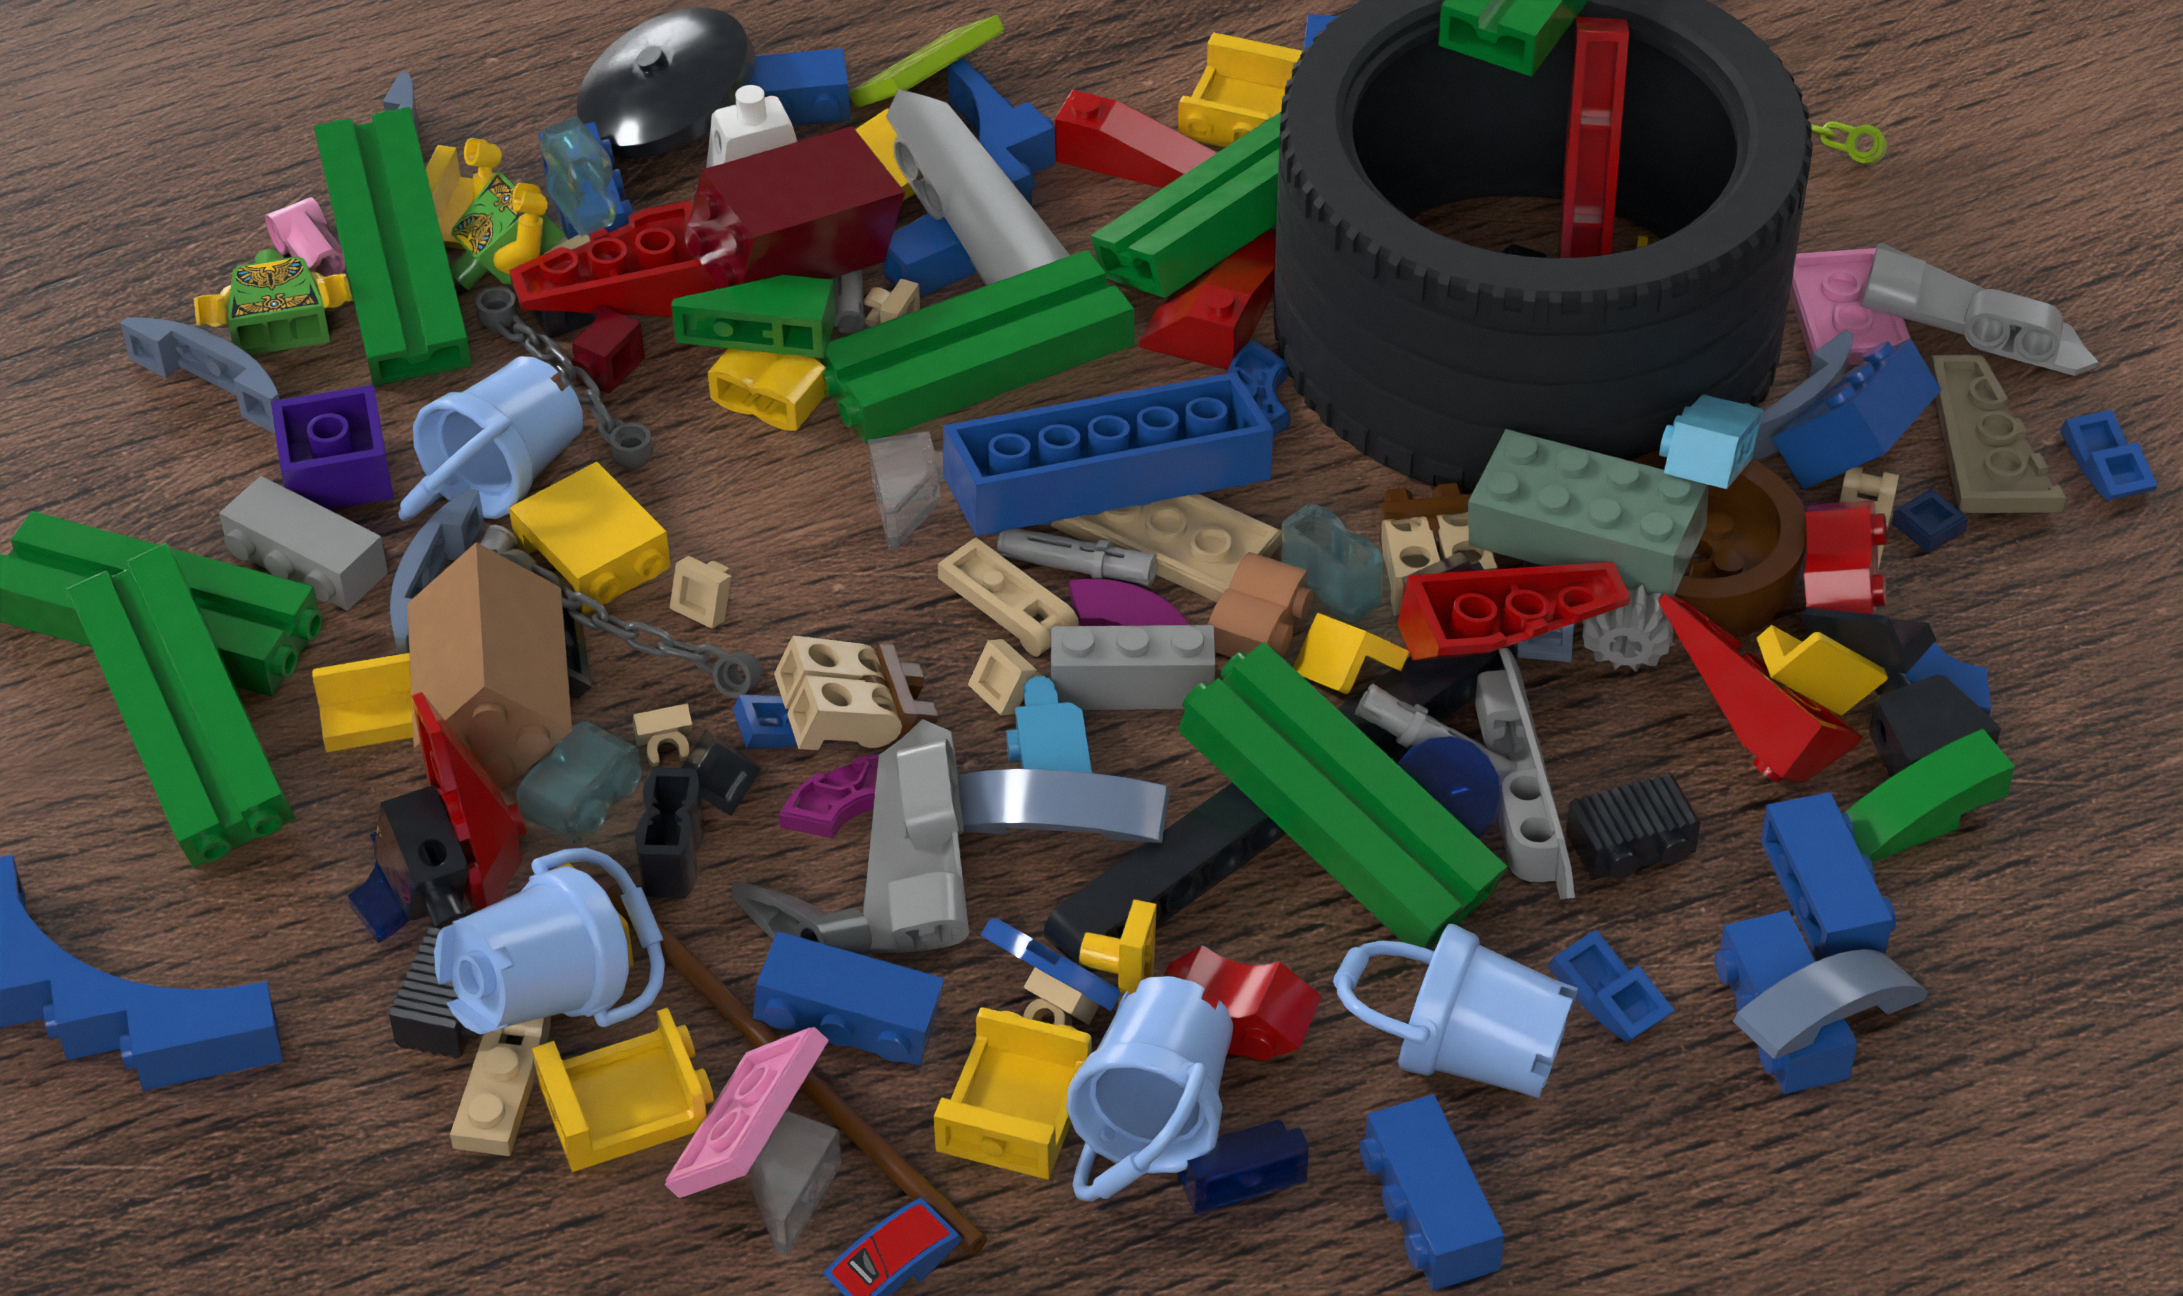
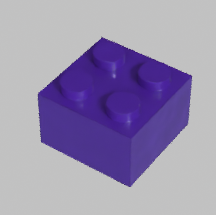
M374 384L271 401L280 470L285 488L328 510L394 499Z

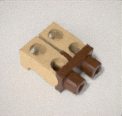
M1457 483L1438 485L1437 488L1432 490V498L1413 499L1412 492L1406 488L1387 489L1385 492L1384 502H1381L1379 541L1391 586L1393 615H1400L1405 591L1402 577L1459 552L1471 561V564L1479 561L1484 570L1497 569L1491 551L1469 546L1468 501L1472 494L1464 495Z
M793 635L774 673L785 709H789L787 715L798 749L819 750L824 740L858 742L861 746L867 748L882 747L885 751L902 739L922 719L936 724L938 720V713L934 702L915 701L923 688L924 681L920 664L900 662L895 647L891 644L879 643L876 650H874L871 646L860 643Z

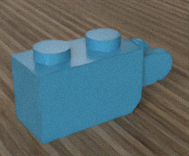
M1037 675V677L1032 676L1030 680L1027 679V683H1024L1023 688L1025 706L1015 707L1016 730H1006L1009 763L1019 762L1020 769L1092 773L1082 709L1071 702L1059 703L1056 685H1054V681L1050 680V677L1046 678L1045 675L1042 677Z

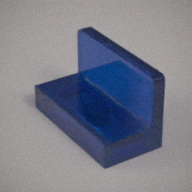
M1274 1120L1218 1137L1215 1148L1209 1154L1187 1160V1169L1178 1172L1177 1175L1194 1213L1197 1214L1307 1181L1309 1145L1300 1127L1287 1131L1281 1120Z

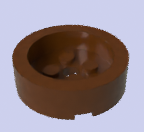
M1657 450L1631 461L1665 470L1667 457L1660 456V450ZM1752 459L1727 489L1709 485L1707 526L1694 551L1695 554H1700L1706 557L1707 560L1700 562L1690 560L1674 597L1688 601L1735 638L1754 633L1772 623L1775 614L1787 602L1791 603L1798 590L1806 547V519L1803 505L1789 484L1771 469ZM1673 628V639H1679L1677 633Z

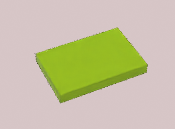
M996 14L951 30L849 91V96L854 106H859L860 108L893 97L898 89L907 91L1000 35L1005 28Z

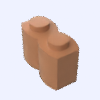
M1248 552L1238 565L1229 588L1224 591L1215 605L1207 624L1214 625L1215 652L1229 657H1233L1240 651L1249 654L1257 646L1265 642L1278 655L1284 656L1292 640L1295 621L1297 618H1306L1313 601L1314 591L1308 588V570Z

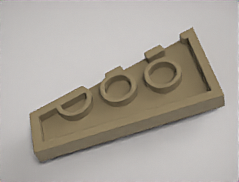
M1932 355L1929 370L1941 388V391L1935 397L1958 510L1962 513L2063 512L2066 501L2063 491L2059 485L2053 486L2049 480L2046 462L2040 453H2034L2026 440L2027 430L2020 418H2014L2007 407L2008 397L1984 356Z

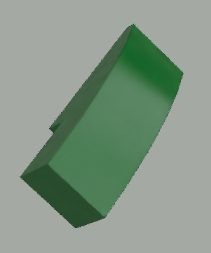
M1984 729L1951 742L1921 758L1889 778L1845 811L1851 819L1854 841L1861 855L1866 854L1873 863L1958 829L1961 814L2008 796L2015 766Z

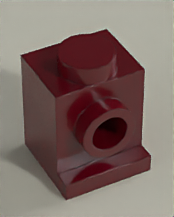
M599 304L594 309L595 321L587 329L582 330L572 343L574 358L571 362L573 366L585 370L600 390L610 394L645 359L640 321ZM577 374L576 380L582 384L587 385L583 381V379Z

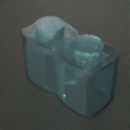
M577 116L546 127L542 135L541 150L545 161L550 166L546 179L550 198L581 236L612 225L616 216L617 203L613 192L608 187L612 177V163L607 152Z
M1312 503L1307 504L1282 521L1281 562L1308 570V588L1313 589L1314 593H1318L1319 599L1328 610L1343 619L1355 622L1381 604L1384 558L1380 550L1371 541L1359 534L1346 531L1344 524L1334 513Z
M586 720L579 722L572 727V732L557 744L551 756L546 757L535 765L519 785L516 795L522 817L572 844L581 841L588 833L592 834L602 826L608 807H611L623 797L631 795L637 788L641 779L638 749L631 743Z

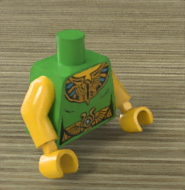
M469 138L464 147L465 162L471 166H479L478 173L473 174V201L452 228L451 233L466 249L465 253L450 267L451 274L468 291L488 270L504 285L511 284L509 270L544 255L545 252L549 251L566 235L545 215L548 203L543 194H541L540 187L522 182L517 183L515 186L501 172L493 173L492 168L498 167L502 153L495 144L476 138Z
M266 249L256 255L253 264L240 265L233 269L231 285L224 287L219 295H202L194 298L196 325L208 324L217 328H229L233 344L249 355L329 343L330 336L325 311H334L345 301H353L346 274L341 273L324 277L319 272H310L304 258L298 256L284 258L279 251Z

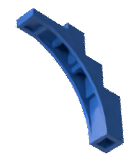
M964 58L953 62L947 66L950 103L973 125L980 144L1032 206L1031 190L1035 186L1032 174L1055 164L1054 123L1049 117L1043 116L1030 102L1014 108L1009 99L1006 97L1002 98L989 84L986 76L982 72H977ZM929 213L910 225L893 232L885 262L882 263L883 275L894 287L900 279L918 283L920 297L973 275L977 271L971 264L970 256L945 218L935 220Z
M12 854L0 857V1028L44 1019L49 1039L60 1038L67 1060L121 1049L125 1069L136 1068L143 1091L283 1062L277 1018L267 981L214 989L164 988L122 979L91 967L62 950L29 917L26 911L25 892L14 856Z

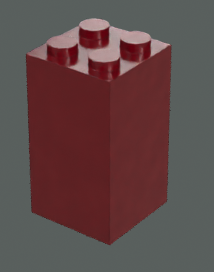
M853 126L702 169L684 241L689 252L699 259L712 276V280L718 289L782 275L832 279L885 262L905 191Z

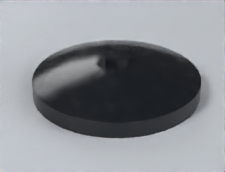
M702 7L686 8L654 17L621 36L592 65L578 93L577 115L580 124L595 122L600 139H609L613 156L645 158L678 149L710 130L712 114L717 109L736 105V91L743 86L749 85L755 68L753 44L738 20L730 14L717 9Z

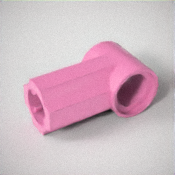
M313 197L266 214L267 230L276 249L282 255L290 253L292 257L304 258L310 272H319L324 277L343 272L345 263L341 246L329 232L324 214Z

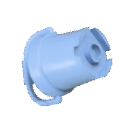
M519 356L463 392H449L421 408L413 424V442L422 470L427 476L401 501V509L398 512L400 520L407 522L419 515L442 496L451 501L469 488L479 490L483 518L499 519L509 514V507L526 498L533 481L570 445L572 440L583 429V411L572 387L569 385L561 391L557 384L550 379L558 373L556 369L535 357Z
M587 847L564 849L534 859L531 866L535 875L529 877V882L521 892L471 915L453 921V925L442 928L438 933L434 949L435 973L438 983L441 985L452 981L459 999L447 1002V1005L452 1014L465 1028L478 1034H485L500 1028L560 1013L570 1017L582 1015L590 1017L594 1015L598 1026L607 1027L632 1018L650 1007L663 986L665 962L660 945L663 937L642 887L637 888L627 871L607 854ZM587 862L605 870L616 880L624 894L621 895V899L642 948H647L651 964L647 986L641 996L630 1003L609 1010L624 993L629 974L628 943L620 916L606 891L585 872L570 866L552 868L567 863Z
M1454 924L1447 925L1435 951L1397 941H1376L1351 948L1347 952L1333 980L1337 988V995L1346 1009L1363 1022L1387 1033L1404 1038L1398 1060L1400 1069L1424 1076H1431L1435 1071L1516 1091L1538 1100L1541 1097L1542 1090L1553 1066L1566 1029V1018L1568 1012L1572 1011L1578 991L1577 987L1552 979L1481 946L1477 935ZM1379 955L1401 956L1429 965L1409 1024L1370 1009L1358 1000L1352 990L1365 970L1369 957Z
M1172 976L1149 977L1139 982L1135 993L1128 995L1127 991L1122 997L1117 1012L1097 1051L1089 1055L1069 1084L1066 1110L1075 1132L1085 1141L1072 1184L1077 1199L1089 1202L1098 1198L1109 1199L1146 1173H1178L1198 1165L1215 1148L1223 1107L1218 1094L1234 1025L1228 1009L1220 1000L1215 1010L1209 1003L1201 999L1205 988L1195 982ZM1097 1153L1115 1163L1114 1166L1096 1177L1093 1185H1087Z

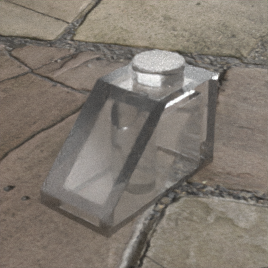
M929 431L868 440L870 477L888 549L899 547L940 504L939 482L945 481L943 477V450L934 451Z
M785 1111L749 1169L750 1186L777 1252L787 1256L841 1166L838 1129L789 1111Z

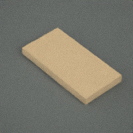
M1200 494L1152 502L1144 506L1136 505L1104 511L1097 515H1083L1062 519L1051 523L1052 527L1084 542L1098 543L1101 539L1112 541L1114 547L1157 554L1156 575L1215 602H1218L1224 591L1229 588L1233 575L1244 556L1248 552L1270 558L1282 544L1283 532Z

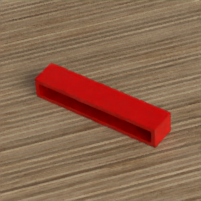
M1576 17L1558 258H1585L1610 255L1612 251L1629 41L1627 19Z

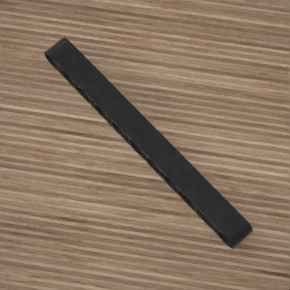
M1514 644L1504 647L1508 648L1514 658H1516L1517 647ZM1499 649L1467 657L1412 661L1410 656L1406 659L1401 671L1393 668L1374 681L1373 684L1413 707L1416 704L1428 709L1427 715L1441 723L1476 698L1477 678L1481 673L1505 670ZM1367 686L1337 709L1390 758H1393L1406 747L1397 743V737L1387 732V730L1355 715L1361 698L1368 691L1369 686ZM1230 783L1165 829L1162 843L1147 842L1062 902L1048 917L1043 930L1044 938L1068 959L1079 965L1080 950L1085 933L1090 932L1121 939L1133 900L1156 904L1157 928L1287 833L1234 783ZM1082 967L1091 973L1097 971L1096 969Z

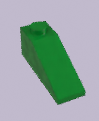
M789 275L675 298L671 305L676 343L816 358L825 357L836 320L834 280Z

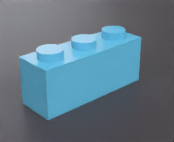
M1702 394L1691 407L1686 406L1684 408L1682 416L1677 415L1675 417L1673 426L1667 425L1659 451L1660 456L1667 457L1664 474L1727 489L1753 458L1764 409Z

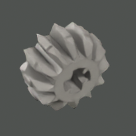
M1643 584L1635 590L1627 589L1631 596L1629 605L1583 620L1582 637L1584 639V647L1594 652L1595 661H1611L1614 670L1621 665H1629L1637 672L1642 663L1649 666H1657L1659 658L1662 655L1668 654L1669 647L1672 646L1673 627L1658 603L1662 593L1646 594Z

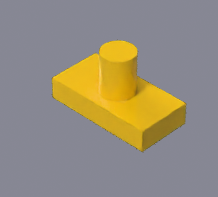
M1133 900L1121 939L1086 932L1084 935L1079 956V966L1119 974L1118 992L1121 995L1118 999V1007L1127 991L1128 995L1135 993L1140 981L1154 977L1156 904Z

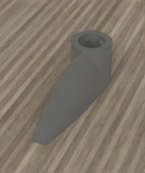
M733 881L732 898L773 940L777 931L864 956H867L870 952L872 944L870 926L865 916L858 909L850 908L828 914L814 905L786 893L759 885Z

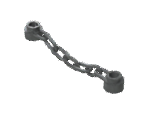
M501 286L489 287L481 291L476 298L479 321L487 329L500 332L508 340L518 341L523 348L543 362H550L561 374L560 380L565 388L570 385L576 393L579 403L587 405L599 423L598 432L611 446L614 460L625 469L633 470L643 467L653 452L649 429L639 423H624L619 418L611 417L599 398V387L587 372L580 367L573 366L572 362L563 354V349L558 343L545 334H537L518 315L516 297L513 291ZM515 321L516 323L513 326V334L508 329L513 325ZM540 341L548 345L546 347L547 355L539 351L541 348ZM577 374L590 388L584 392V397L571 384V382L576 380Z
M513 549L499 554L561 587V592L568 597L567 600L562 598V607L567 608V612L574 620L592 630H603L616 637L625 639L628 646L659 658L670 655L695 662L699 669L713 676L716 688L727 697L738 698L739 694L745 695L753 691L760 683V663L747 652L735 651L729 653L707 643L697 646L673 640L668 632L639 621L627 623L608 615L605 607L596 600L583 593L574 592L566 585L560 583L557 575L537 566L534 558L526 552ZM583 603L597 610L598 613L591 616L590 620L575 609L581 608ZM639 630L662 638L663 640L658 643V649L635 641L634 639L640 635ZM709 653L720 657L714 667L704 663L709 660ZM738 664L744 670L746 679L740 676L738 672Z

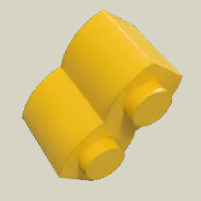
M728 348L708 371L710 398L733 412L746 415L754 414L757 418L775 428L797 431L825 397L824 391L827 388L823 372L826 370V367L814 357Z

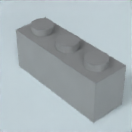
M263 476L256 479L219 512L225 536L224 543L235 557L240 560H249L265 568L274 576L314 586L316 599L323 602L329 601L346 611L356 604L388 573L380 535Z
M1214 625L1051 626V681H1054V685H1056L1058 702H1071L1082 710L1185 709L1182 703L1195 686L1203 681L1208 685L1215 681Z

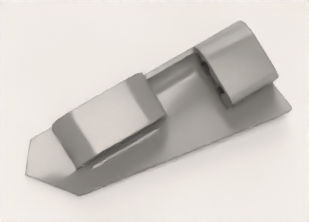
M900 89L897 90L886 116L897 134L893 147L896 162L929 215L935 220L943 218L947 220L970 256V262L985 286L1070 256L1036 211L947 102Z
M1884 243L1877 245L1861 307L1963 334L1966 340L1979 350L2075 376L2097 367L2098 361L2083 345L2073 327L2063 322L2062 314L2056 307L2045 302L2001 290L1984 289Z
M1501 648L1499 652L1505 670L1487 671L1478 676L1475 707L1485 747L1517 763L1516 770L1507 775L1502 782L1498 824L1508 865L1512 873L1528 882L1555 881L1560 900L1575 898L1572 868L1520 668L1508 648Z
M923 719L902 739L879 754L863 915L869 923L872 935L869 953H905L944 948L959 944L969 935L958 834L964 833L953 734L950 730Z

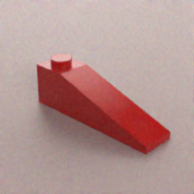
M1072 90L1055 118L1056 162L1159 188L1166 187L1218 153L1131 106L1091 93Z
M691 201L641 210L628 216L629 224L609 233L604 228H601L589 234L590 242L572 250L559 247L509 270L510 279L521 309L594 313V309L600 304L623 315L673 317L671 306L673 299L717 290L718 288L715 286L712 276L699 259L689 252L684 241L693 207Z
M1265 231L1184 285L1160 305L1139 340V348L1228 370L1237 353L1248 344L1274 294L1276 233Z
M1614 561L1408 575L1397 625L1407 649L1410 651L1412 661L1467 657L1492 652L1627 606L1631 596Z
M1665 593L1658 601L1659 605L1740 742L1756 756L1753 765L1765 776L1777 783L1782 778L1804 783L1856 747L1862 740L1863 736L1833 711L1787 686L1782 687L1778 684V681L1770 677L1766 663L1749 652L1741 656L1738 651L1742 647V643L1688 601Z
M419 692L411 695L428 784L429 786L435 785L466 858L469 870L464 894L475 913L499 902L521 864L522 854L519 837L526 835L525 824L515 803L509 806L506 805L494 781L424 693Z

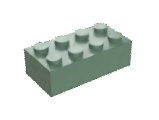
M1506 429L1468 501L1469 546L1543 566L1614 561L1626 588L1635 590L1643 584L1645 593H1662V596L1665 593L1674 596L1707 526L1709 485L1664 474L1663 469Z

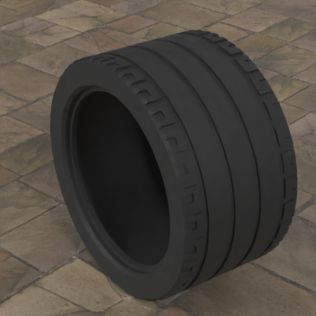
M1361 0L1346 9L1339 17L1326 25V29L1320 31L1313 38V44L1304 49L1300 55V61L1296 62L1292 69V78L1286 83L1285 96H1283L1281 104L1274 283L1275 339L1278 341L1279 356L1286 361L1287 375L1294 379L1295 390L1299 395L1305 397L1304 403L1310 410L1317 412L1320 416V421L1327 427L1332 428L1338 437L1349 442L1362 454L1403 475L1433 486L1457 483L1463 494H1472L1506 429L1631 461L1642 455L1660 450L1666 426H1673L1675 417L1677 415L1682 416L1684 408L1686 406L1691 407L1702 394L1741 404L1749 403L1757 408L1759 403L1765 401L1769 394V388L1773 385L1780 360L1811 166L1813 142L1811 141L1812 125L1808 121L1809 111L1807 106L1802 103L1803 95L1800 88L1794 84V77L1790 71L1783 67L1782 60L1778 55L1771 51L1769 46L1755 35L1750 28L1707 0H1589L1577 15V17L1627 19L1629 41L1615 214L1641 225L1662 239L1653 244L1630 251L1585 258H1540L1498 253L1446 238L1410 219L1412 216L1426 210L1469 199L1527 196L1562 200L1576 18L1532 77L1439 46L1441 5L1445 0Z

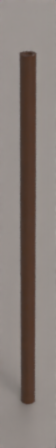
M614 884L606 893L616 911L633 927L621 899V895L624 893L618 884ZM655 918L663 937V941L660 942L663 957L756 1048L781 1039L763 1021L753 1019V1011ZM811 1069L799 1090L913 1201L921 1197L963 1238L959 1245L969 1255L978 1253L986 1244V1236Z

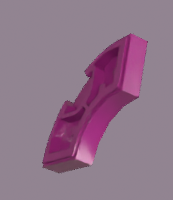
M1078 579L1069 581V595L1074 612L1079 620V626L1189 625L1187 620L1173 605L1162 597L1139 586L1107 579Z
M879 754L851 758V764L835 769L825 775L822 772H818L810 777L793 792L779 813L780 827L833 839L844 823L860 813L873 810Z

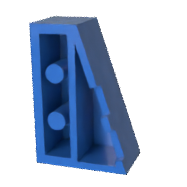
M1911 338L1893 347L1889 341H1885L1867 351L1862 356L1864 360L1862 364L1846 373L1839 383L1771 438L1802 490L1886 454L1941 391L1940 386Z

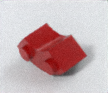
M1875 500L1811 504L1805 511L1807 553L1804 582L1807 608L1876 614L1877 607L1886 606L1887 604L1885 575L1878 574V545H1887L1885 513L1876 514Z
M1203 945L1169 963L1163 977L1172 976L1192 981L1205 988L1201 999L1209 1003L1215 1010L1220 1000L1228 1009L1234 1025L1232 1040L1227 1054L1251 1057L1259 1061H1266L1271 1059L1272 1056H1279L1298 1050L1322 998V995L1280 961L1264 966L1241 964L1223 958Z

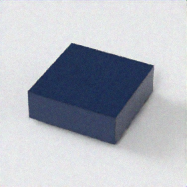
M1931 488L1895 509L1891 523L1929 553L1966 531L1968 517Z

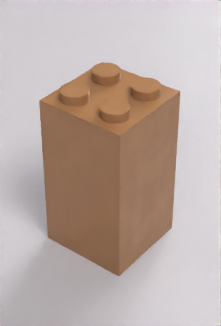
M476 542L407 603L411 695L419 692L424 693L494 781L498 789L502 791L572 732L561 587ZM412 703L414 748L422 752Z

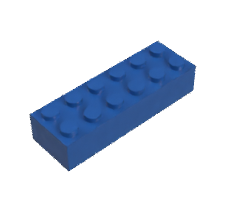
M1237 372L943 425V477L975 536L998 534L1015 528L1036 524H1049L1053 521L1083 515H1097L1104 511L1136 505L1144 506L1152 502L1230 487H1243L1251 483L1270 480L1274 429Z

